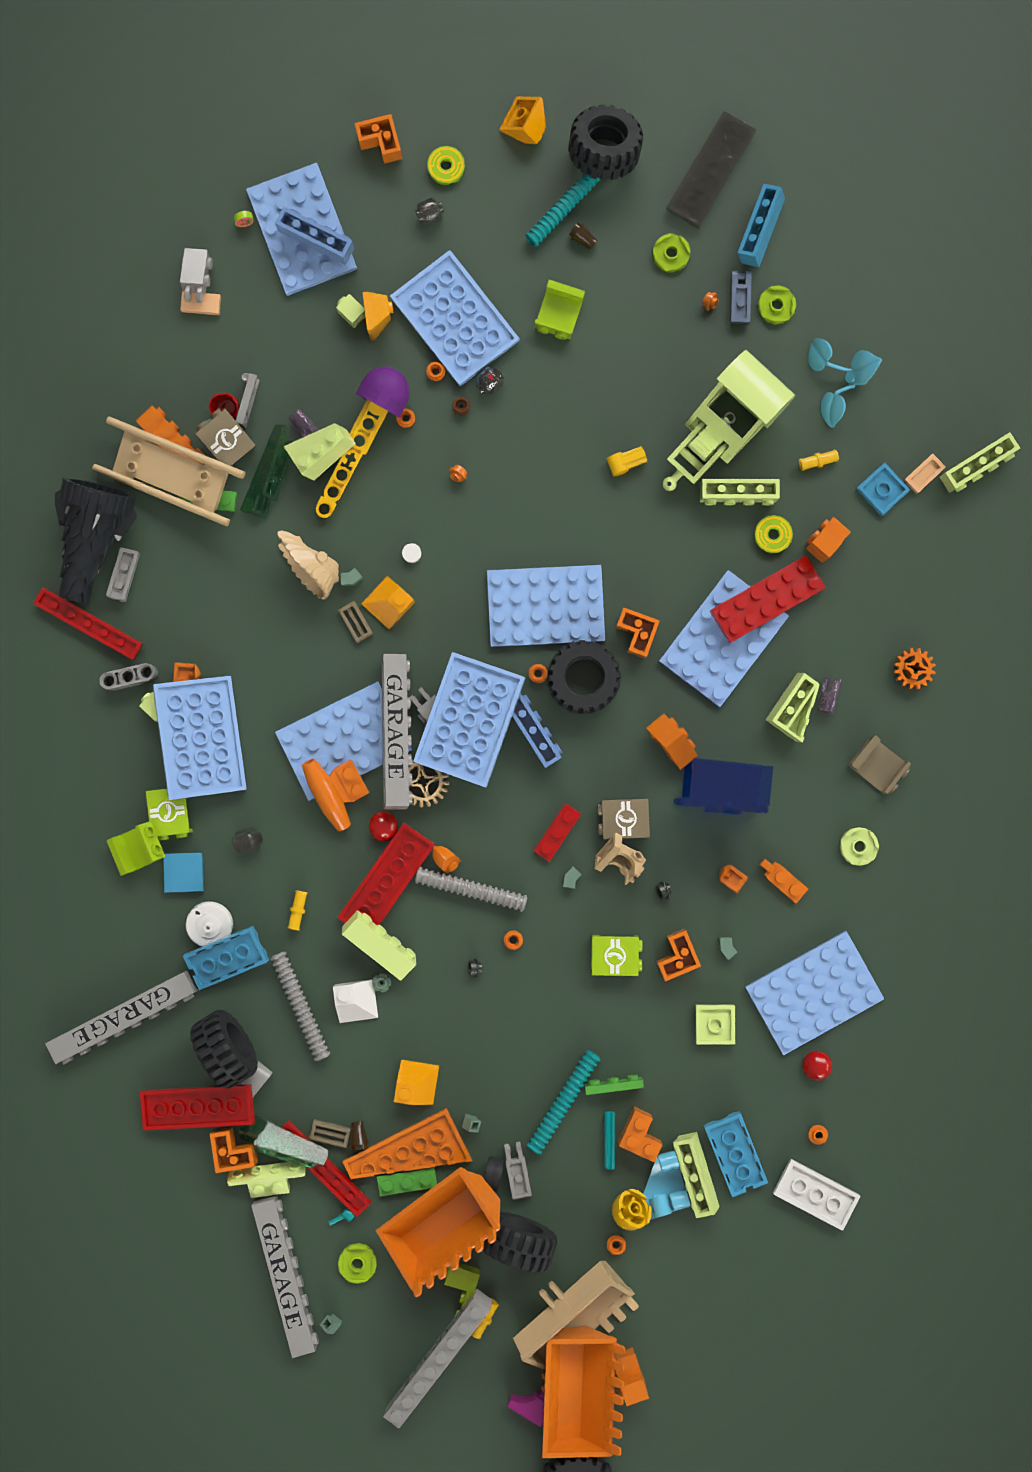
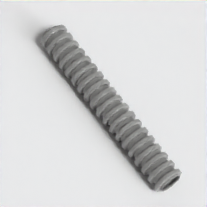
M419 867L417 870L416 884L421 883L423 886L427 884V887L431 885L433 888L438 887L439 890L445 889L444 891L446 892L447 890L450 893L456 892L457 895L461 893L462 896L468 895V898L471 896L474 899L480 898V901L482 899L485 902L491 901V904L495 902L498 906L502 904L503 907L509 906L508 908L510 909L513 907L514 910L520 909L521 912L525 909L527 895L521 896L520 893L518 895L515 892L509 893V890L505 892L502 888L501 890H498V887L494 889L492 886L487 887L486 884L480 885L479 882L475 884V881L469 882L468 879L464 881L463 878L457 879L456 876L454 878L451 875L445 876V873L441 875L440 872L434 873V870L430 872L428 869L423 870L422 867Z
M283 951L272 956L270 961H273L274 964L272 965L276 967L277 977H280V983H283L282 988L286 990L284 993L288 994L287 999L291 1001L289 1004L293 1006L292 1011H295L294 1015L298 1017L297 1022H300L299 1027H302V1033H305L304 1038L308 1040L306 1043L310 1045L309 1049L313 1051L311 1054L315 1056L314 1061L322 1060L329 1056L330 1051H327L328 1046L324 1045L325 1040H322L323 1035H320V1029H317L318 1024L314 1022L316 1019L312 1017L313 1013H310L311 1008L307 1006L309 1003L305 1001L306 996H303L304 992L300 990L301 985H298L299 981L295 979L296 974H293L294 969H291V963H288L289 958L285 956L287 953Z

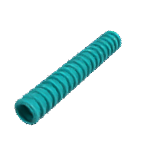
M582 174V177L578 178V182L576 181L574 186H571L570 190H567L566 194L562 195V199H558V203H555L554 207L549 209L550 212L547 211L545 213L546 216L543 215L541 217L542 220H538V224L533 226L534 229L531 228L529 230L530 233L527 232L525 234L528 242L537 247L539 242L541 243L543 238H546L547 234H550L551 230L555 229V225L557 226L559 221H562L563 217H566L567 213L571 212V208L573 209L575 204H578L579 200H582L583 196L587 195V191L590 192L592 190L591 187H594L595 183H598L601 178L593 179L588 174Z
M590 1050L585 1051L586 1055L582 1056V1061L579 1060V1066L576 1065V1070L572 1072L573 1075L569 1076L570 1080L566 1081L567 1085L562 1087L563 1091L559 1092L560 1096L556 1097L557 1101H554L553 1107L549 1108L550 1112L547 1111V1117L543 1118L544 1121L540 1122L541 1126L537 1127V1132L533 1134L534 1137L530 1138L531 1142L527 1143L528 1148L536 1154H542V1149L546 1147L545 1144L549 1143L548 1139L552 1138L551 1134L555 1133L554 1129L559 1127L558 1123L562 1122L561 1118L565 1117L564 1114L568 1112V1107L571 1108V1102L574 1103V1098L578 1097L577 1093L581 1092L580 1088L584 1087L583 1083L588 1081L587 1077H590V1072L594 1071L593 1067H596L597 1061L601 1060L594 1052Z

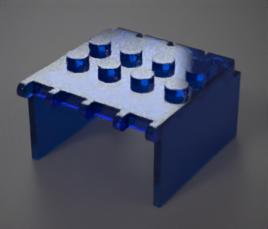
M693 758V761L684 768L682 798H675L674 804L705 808L704 812L743 815V812L766 814L769 810L767 806H770L773 766Z

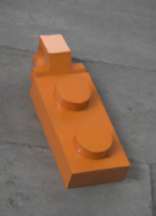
M763 859L759 863L766 870L764 873L766 879L794 903H797L807 892L808 888L777 862L771 864L766 859Z

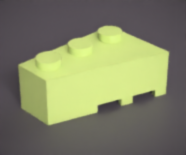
M334 423L284 446L301 474L315 480L356 443L345 428Z
M797 673L766 718V721L794 741L803 743V735L806 725L809 723L808 718L820 684L805 673Z

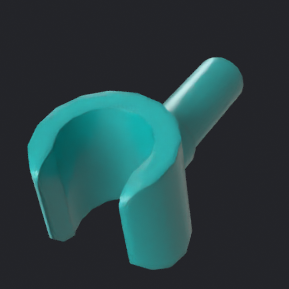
M346 1208L338 1217L329 1221V1225L332 1226L343 1218L350 1222L354 1218V1214Z

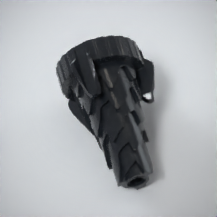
M63 478L61 489L55 492V508L58 523L60 526H65L62 535V541H64L61 554L63 563L59 576L62 578L58 595L60 598L82 603L89 602L97 573H99L101 564L105 563L109 546L113 545L114 539L121 541L136 519L137 513L133 508L134 495L85 480Z

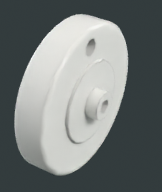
M208 901L196 905L186 919L187 934L199 946H205L231 935L233 930V919L230 912L223 905L216 902Z

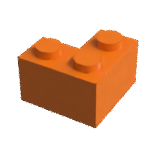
M392 114L354 123L361 150L380 146L384 164L402 159Z
M835 517L830 521L826 519L819 526L821 531L817 530L806 541L808 546L805 549L821 563L829 559L851 533Z
M623 608L616 628L633 634L627 652L645 659L660 621Z
M662 714L646 729L652 738L663 748L670 760L681 770L698 756L694 750L696 745L690 738L687 739L688 733L683 727L678 728L679 725L673 717L669 719L665 714Z
M685 929L666 936L673 954L656 961L665 981L701 967Z
M633 1106L618 1139V1144L620 1147L655 1163L663 1144L660 1139L647 1134L653 1117L650 1113Z
M233 1127L214 1129L210 1133L216 1173L255 1167L258 1163L255 1143L236 1146Z
M633 1347L626 1349L624 1355L616 1354V1360L625 1364V1370L623 1372L616 1370L615 1374L624 1381V1388H617L619 1396L625 1400L626 1406L649 1399L646 1383Z

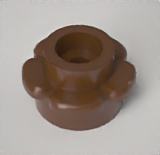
M465 397L455 399L452 403L453 412L462 416L468 414V410L471 408L470 402Z

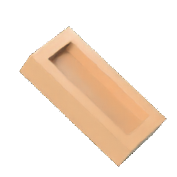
M182 291V312L220 315V294H203L202 303H198L196 300L197 293H192L190 302H185V292Z
M931 454L903 481L917 494L946 467L934 454Z

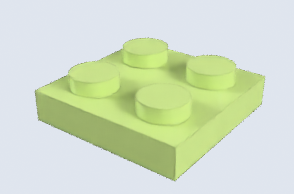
M696 1005V1044H735V1005Z

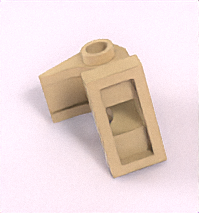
M615 833L596 854L594 869L601 872L607 865H616L619 867L621 874L625 876V885L629 882L633 884L635 881L633 877L636 876L638 878L645 869L642 865L646 859L641 852L622 844V835Z

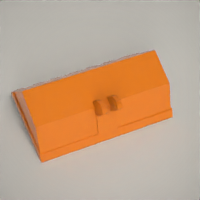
M460 1167L375 1230L416 1298L422 1294V1285L426 1283L428 1289L434 1285V1278L437 1274L440 1280L445 1278L448 1266L451 1267L452 1271H455L459 1267V1259L462 1256L463 1261L467 1262L470 1260L473 1248H475L477 1253H480L484 1248V1240L488 1238L490 1244L496 1241V1232L500 1230V1198L481 1175L466 1171L465 1168Z
M588 1326L562 1328L547 1342L546 1372L542 1374L545 1384L541 1386V1390L545 1393L542 1458L611 1457L612 1454L621 1455V1447L613 1444V1437L621 1439L622 1431L613 1427L614 1421H623V1415L614 1410V1404L623 1405V1397L615 1394V1387L624 1388V1381L615 1377L616 1370L620 1372L625 1370V1364L616 1360V1354H625V1347L617 1344V1338L608 1336Z

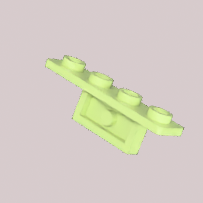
M299 1160L233 1170L228 1173L227 1183L228 1186L247 1184L251 1198L286 1194L290 1191L288 1178L305 1176L306 1166Z

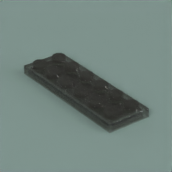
M724 111L666 210L699 229L755 135L756 129Z

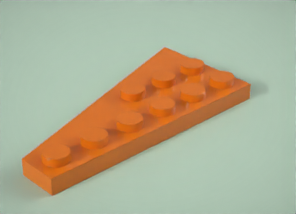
M445 1108L344 1159L342 1162L350 1178L356 1179L384 1173L390 1174L398 1171H411L439 1165L472 1162L473 1160L448 1109Z

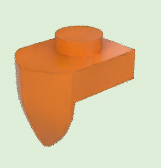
M174 662L173 682L197 680L200 678L201 672L196 664Z
M443 846L433 847L434 861L445 873L448 874L458 867L461 860L452 851Z
M732 865L723 866L719 871L720 882L736 894L748 880L745 874Z

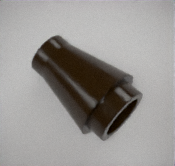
M579 222L569 233L572 240L589 249H592L597 242V239L585 225H581Z
M363 1121L351 1122L349 1146H351L352 1150L367 1149V1144L369 1143Z

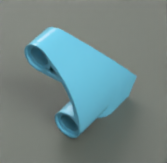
M675 1150L657 1156L648 1179L644 1195L647 1198L645 1199L647 1204L651 1206V1219L691 1207Z

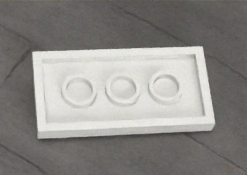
M791 1158L773 1191V1194L842 1231L860 1198L858 1193Z

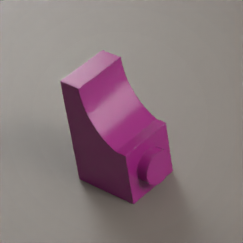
M538 1390L528 1396H518L511 1393L507 1399V1407L541 1427L544 1423L545 1393Z

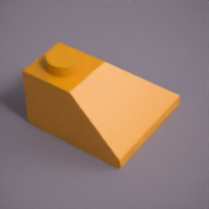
M516 96L499 130L525 144H538L546 128L543 99L541 97Z
M363 292L367 331L370 340L375 341L391 320L390 313H394L392 301H388L387 295Z
M387 576L362 602V605L390 630L415 601Z
M401 1060L394 1102L409 1105H432L434 1103L439 1065Z

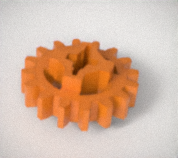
M910 648L908 653L906 651L901 652L903 657H896L899 662L893 664L894 667H897L893 674H898L895 680H902L901 686L908 684V689H912L913 686L915 689H920V684L925 687L927 686L926 681L930 682L933 680L930 675L936 674L932 670V667H935L936 664L930 663L933 657L927 658V651L921 653V648H917L914 652L913 648ZM912 656L909 663H904L908 657ZM915 665V668L921 671L914 672L910 667ZM919 675H924L921 680L916 681Z

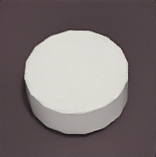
M407 544L402 550L403 558L408 563H416L421 558V549L416 544Z

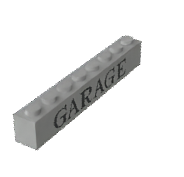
M383 654L381 658L384 809H407L409 804H412V792H409V785H412V773H409L408 768L412 764V756L408 754V747H411V735H408V728L411 727V717L407 716V709H410L411 700L407 698V690H410V679H407V672L410 671V661L406 660V654Z
M186 970L45 1044L55 1064L62 1061L64 1065L74 1059L73 1055L79 1053L81 1056L91 1051L90 1046L94 1044L100 1046L108 1042L107 1038L111 1035H114L116 1038L125 1033V1028L131 1026L133 1029L143 1024L142 1019L148 1017L151 1020L160 1015V1010L165 1008L168 1011L176 1007L177 1001L181 999L184 1002L195 997L193 993L198 991L189 971Z
M277 1195L255 1200L251 1206L292 1358L315 1352L317 1344H319L317 1332L313 1331L314 1319L312 1313H309L307 1309L309 1301L307 1294H303L302 1287H304L302 1276L298 1275L297 1268H299L297 1257H293L292 1249L294 1246L292 1238H288L287 1219H283L282 1201L281 1199L278 1200Z
M478 1289L473 1292L389 1402L383 1416L386 1420L397 1428L402 1426L488 1314L492 1299Z

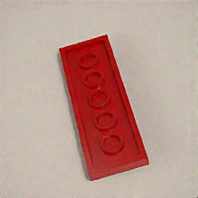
M804 556L716 606L709 612L729 644L821 592L826 586L807 556Z
M403 823L337 918L346 923L358 910L362 914H367L374 924L380 925L435 844L406 823Z
M251 1084L236 1085L230 1089L220 1086L142 1090L139 1092L143 1130L253 1125L255 1123Z

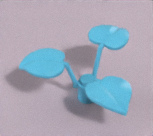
M816 338L809 348L808 362L810 367L815 371H821L826 364L829 367L847 372L845 379L849 385L835 391L834 394L827 392L821 401L820 410L822 417L828 426L834 428L835 424L842 418L846 408L845 400L839 393L850 388L854 389L855 385H865L878 369L882 359L869 351L861 350L852 359L853 369L844 368L828 362L832 357V348L824 339Z

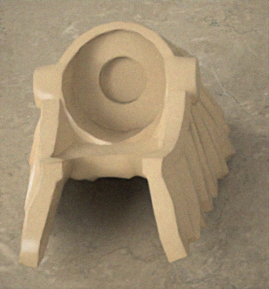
M285 531L277 532L276 535L281 540L278 546L284 552L283 557L288 559L287 563L292 566V571L296 573V577L301 579V584L306 585L307 590L312 591L313 595H317L318 598L323 600L326 599L333 585L339 581V564L328 557L325 552H318L306 546L300 536H295Z

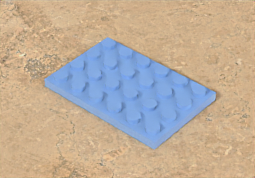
M317 163L246 189L287 296L357 270L352 254L347 264L344 265L278 232L275 222L284 206L288 209L296 210L306 218L314 219L322 226L332 228L340 235H344Z
M450 250L390 295L391 300L459 386H462L520 341V338Z
M601 565L487 570L491 647L565 644L573 641L578 642L579 640L605 642Z
M729 570L659 660L661 664L718 707H721L789 617L784 612L729 644L709 611L750 588L749 585Z
M452 652L413 762L487 788L525 677Z
M231 676L153 684L168 800L246 790Z
M379 682L275 732L308 801L314 799V796L308 787L301 765L309 759L315 758L328 775H330L335 767L349 759L353 761L360 776L383 765L382 687ZM408 747V752L412 751V748Z
M847 931L836 935L745 986L783 1055L884 1000Z

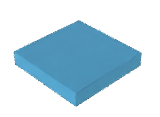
M885 462L856 488L880 516H883L910 491L906 484Z
M203 853L165 854L164 893L204 891Z

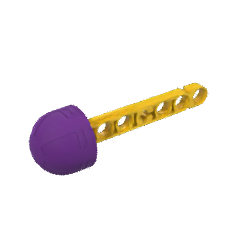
M385 366L371 370L364 377L355 393L367 401L350 432V436L354 440L356 436L361 435L364 437L365 443L359 447L356 445L352 446L338 461L324 489V497L320 496L315 507L316 513L322 518L329 517L337 505L335 502L340 499L363 454L366 455L387 413L389 412L400 418L404 407H406L409 398L408 382L401 372L392 367ZM370 411L372 414L378 415L377 420L373 416L367 415V412ZM366 418H371L374 422L371 429L363 427V421ZM354 453L353 457L356 460L349 463L348 466L352 467L350 471L346 467L340 466L342 462L346 464L348 460L345 457L346 454ZM341 469L347 472V478L342 481L336 477L337 471ZM334 486L338 489V495L332 498L328 496L327 491L330 487ZM321 504L329 505L330 510L327 514L319 512Z

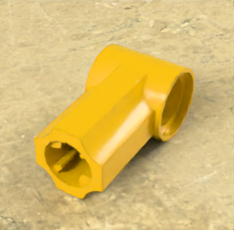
M642 446L625 453L619 452L606 458L613 477L622 475L631 468L647 463L646 454Z

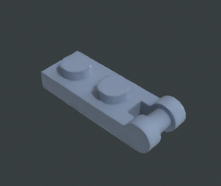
M732 271L730 324H750L751 271H745V273ZM738 281H744L745 284H738Z

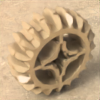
M412 760L411 766H408L409 773L417 767L418 777L412 781V785H409V788L418 786L424 795V798H421L412 793V798L414 799L412 805L415 806L417 801H420L419 806L423 807L424 801H426L427 806L430 807V800L437 804L438 801L435 797L438 796L440 799H443L444 796L440 792L448 791L443 788V784L449 785V782L444 781L443 778H448L449 775H442L441 771L435 770L438 775L427 776L423 765L414 763ZM421 776H424L425 779L433 778V780L426 783L427 786L425 788L422 784H414L418 782ZM439 781L438 789L430 796L429 785Z

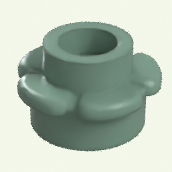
M380 973L378 976L375 975L372 980L374 990L386 992L391 985V979L384 973Z

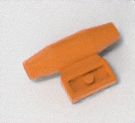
M315 758L307 760L301 767L308 787L320 809L337 831L347 829L351 822L344 803L354 802L369 793L351 759L335 767L330 775H328Z

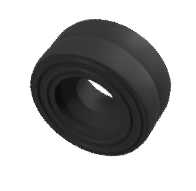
M489 1156L484 1180L497 1194L504 1159Z

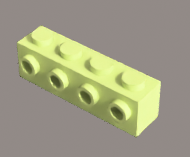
M1009 432L945 472L939 478L949 493L954 490L958 493L967 487L965 483L972 480L974 483L983 477L982 472L986 470L991 472L999 467L998 462L1002 460L1007 462L1015 457L1014 452L1019 450L1020 447Z
M702 479L700 482V502H705V505H716V502H724V505H735V502H743V505L749 506L754 505L755 502H762V505L769 506L774 505L780 498V479Z
M357 910L342 926V935L400 981L416 966L415 953L409 948H404L396 937L389 936L381 925L374 924L367 914H362Z
M694 1132L680 1135L673 1144L679 1160L680 1171L684 1176L685 1187L690 1196L691 1207L696 1218L715 1215L720 1206L698 1134Z

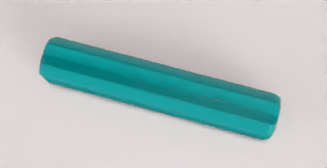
M606 1111L604 1113V1167L607 1170L615 1169V1113L613 1111Z

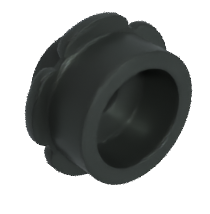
M661 881L655 886L656 893L660 899L670 898L672 889L668 883Z
M477 959L468 962L469 976L477 978L478 974L482 973V963L478 962Z

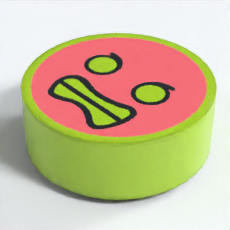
M249 211L236 213L234 215L235 225L237 227L251 225L254 222L252 213Z

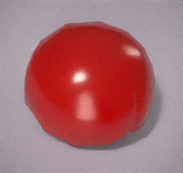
M220 393L210 399L208 408L210 414L219 408L221 411L225 408L232 418L235 419L240 405L237 398L233 395Z
M381 811L371 817L369 831L375 840L388 842L397 833L398 824L393 814Z
M813 1051L808 1053L803 1059L802 1068L807 1077L818 1081L824 1080L832 1071V1061L828 1054L821 1051Z

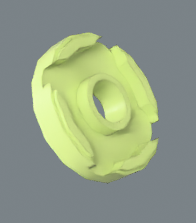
M856 827L844 833L840 840L839 848L841 855L847 862L862 866L869 864L875 859L879 844L873 832L866 828ZM857 841H861L864 844V849L861 852H857L854 848Z

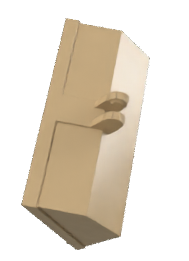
M599 1261L564 1293L553 1281L549 1282L550 1289L559 1297L555 1301L544 1289H541L539 1293L549 1307L513 1339L523 1362L546 1370L547 1342L562 1328L588 1326L596 1329L601 1324L610 1333L614 1326L608 1321L607 1318L614 1314L622 1322L626 1319V1315L620 1307L626 1303L635 1311L639 1305L632 1298L635 1294L633 1290L623 1282L606 1261Z

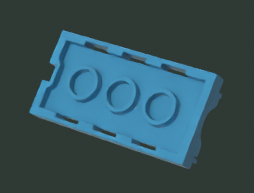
M253 925L183 955L189 970L193 969L195 972L193 979L199 990L269 961L267 952L260 944L258 933Z
M740 1111L730 1113L721 1120L711 1121L704 1125L732 1197L747 1192L745 1189L747 1187L753 1186L755 1189L768 1183Z

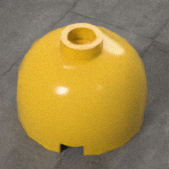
M629 1189L624 1191L613 1202V1219L618 1226L625 1230L641 1229L651 1219V1206L647 1204L646 1196L639 1190Z

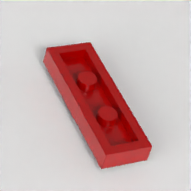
M565 803L534 849V852L550 862L581 816V813Z

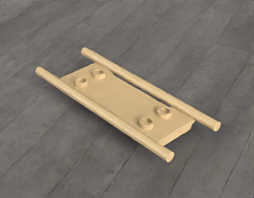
M110 416L106 419L107 424L124 431L113 471L97 464L93 465L92 471L224 526L229 525L230 519L214 512L218 508L228 473L243 479L245 476L244 471ZM134 478H137V479L142 480V481H144V482H146V483H149V484H151V485H154V486H156V487H158V488H161V489L166 490V491H168V492H171V493H173V494H175V495H178V496H180V497H183V498H185V499H187V500H190V501L193 502V504H191V503H189V502H187V501H184V500H182V499H179V498H177V497H174V496H172V495H170V494H167V493H165V492H162V491H160V490H158V489H155V488H153V487H150V486H148V485H146V484H143V483H141V482H138V481L134 480Z

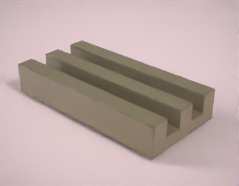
M355 601L338 610L357 644L373 635ZM351 607H354V609L356 610L358 616L360 617L362 623L368 631L367 633L363 632L361 626L359 625L357 619L355 618L353 612L350 609ZM345 610L348 611L355 626L361 634L360 637H357L354 629L352 628L350 622L344 614Z
M314 1119L309 1140L347 1148L351 1128ZM316 1125H317V1126H321V1127H325V1128H329V1129H334V1130L346 1132V1135H345V1134H341V1133H337V1132H333V1131H329V1130H324V1129L316 1128ZM317 1132L345 1140L344 1142H341L329 1138L314 1135V1133Z

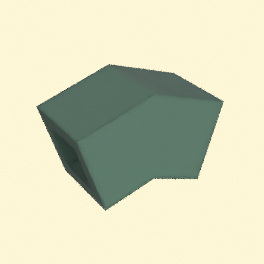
M356 568L352 569L349 573H341L342 586H355L363 579Z
M573 866L564 874L563 887L575 888L576 880L581 876Z
M719 937V950L729 960L737 953L733 947L732 938Z
M465 1114L462 1128L469 1132L478 1133L481 1120L477 1119L476 1116Z
M334 1314L331 1316L327 1315L320 1326L327 1334L334 1335L340 1327L342 1320Z

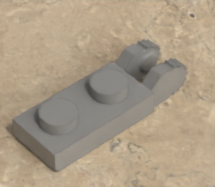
M516 1142L518 1157L512 1159L509 1144H504L507 1159L506 1167L513 1200L532 1196L521 1142Z

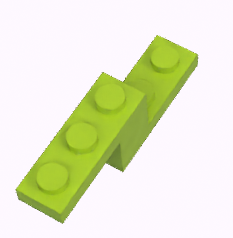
M459 1263V1267L455 1271H452L450 1266L447 1267L444 1285L464 1290L459 1300L462 1308L476 1290L480 1269Z

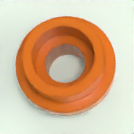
M708 292L702 301V306L705 307V310L715 309L719 302L717 293Z
M439 362L430 363L426 369L428 378L432 381L443 379L445 376L444 366ZM434 369L439 370L437 375H434L432 372Z
M406 408L403 409L400 418L396 416L398 425L403 428L411 427L415 422L413 411ZM404 416L409 417L407 422L402 420Z
M454 465V467L449 469L450 477L454 481L464 482L466 480L467 471L460 465Z
M535 664L529 670V678L535 683H542L546 680L548 671L545 666ZM540 670L542 672L541 677H536L535 671Z
M512 930L505 934L504 944L508 949L516 950L521 947L523 937L518 931ZM512 936L517 938L516 943L510 942Z
M814 1125L809 1129L808 1137L812 1143L820 1145L826 1142L828 1132L822 1125ZM817 1132L822 1133V1136L820 1138L815 1137V1134Z
M612 1235L607 1240L608 1251L613 1255L622 1254L626 1249L625 1239L620 1235ZM615 1241L620 1243L618 1247L613 1246Z

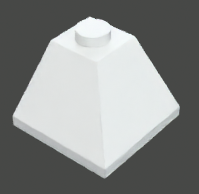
M373 979L340 983L333 986L335 1007L340 1023L378 1018L376 995L372 983Z

